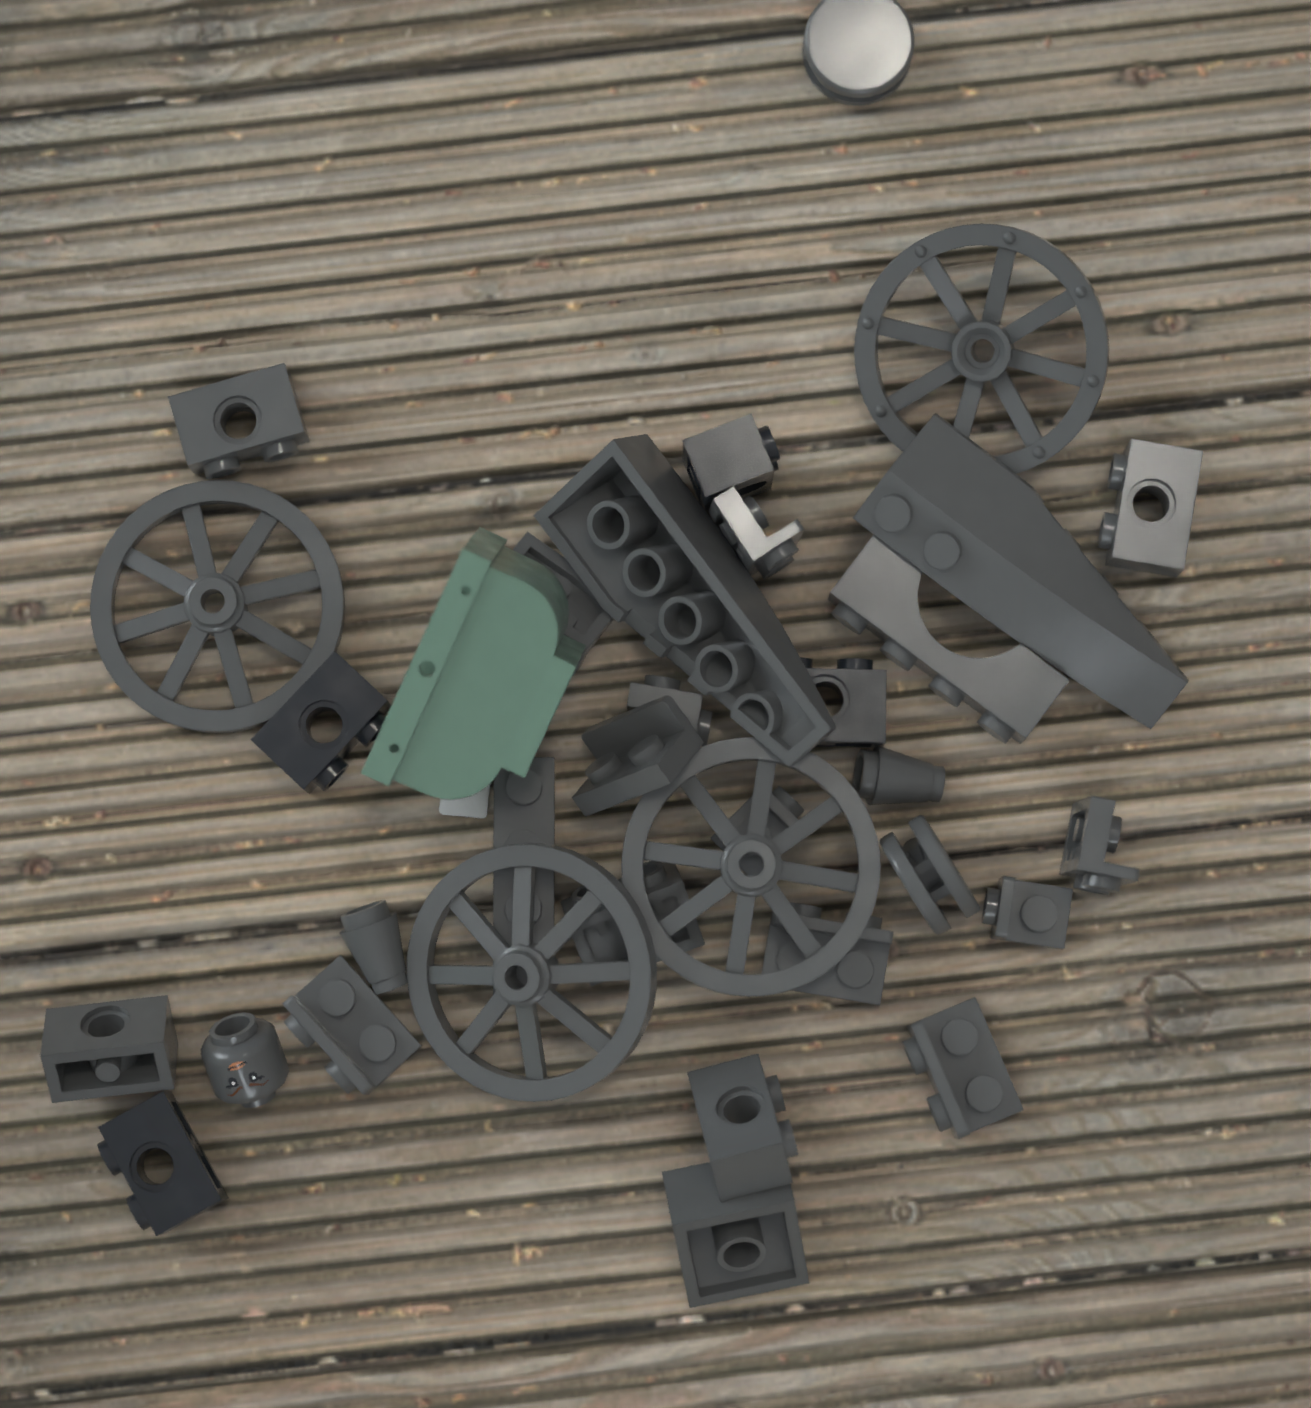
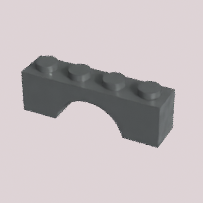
M873 535L830 591L828 601L836 606L831 614L856 634L860 635L866 628L885 642L880 651L901 668L909 671L915 665L933 678L928 685L929 688L949 704L958 707L964 701L982 716L977 723L994 738L1006 744L1012 737L1021 744L1070 680L1022 644L1005 653L987 658L962 656L942 646L929 633L920 615L918 589L922 571L877 536Z

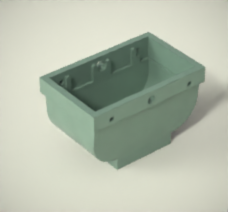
M478 528L459 555L361 774L387 786H390L394 780L426 795L448 800L466 798L480 792L496 778L501 768L525 778L586 645L564 635L569 619L568 600L560 581L548 568L506 547L507 539L484 528Z

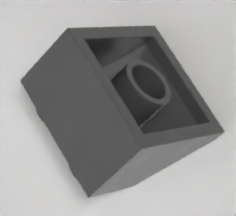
M710 1162L662 1172L690 1308L810 1283L791 1184L721 1202Z

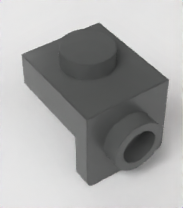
M645 675L644 684L630 683L627 711L669 695L674 699L704 742L702 746L707 745L713 711L701 709L703 694L680 690V680L658 675Z

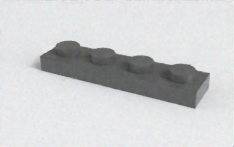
M534 757L525 778L501 768L499 774L494 779L493 849L519 843L555 845V757ZM514 867L493 872V927L510 947L512 945ZM536 867L533 942L539 943L555 926V871ZM518 966L516 969L517 979L520 983L526 985L528 981L527 972L524 968Z

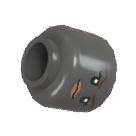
M236 1013L217 1021L210 1028L209 1036L205 1038L200 1049L214 1093L217 1098L226 1103L241 1104L245 1108L262 1106L275 1097L276 1091L285 1083L289 1073V1066L274 1025L262 1018H255L251 1013Z

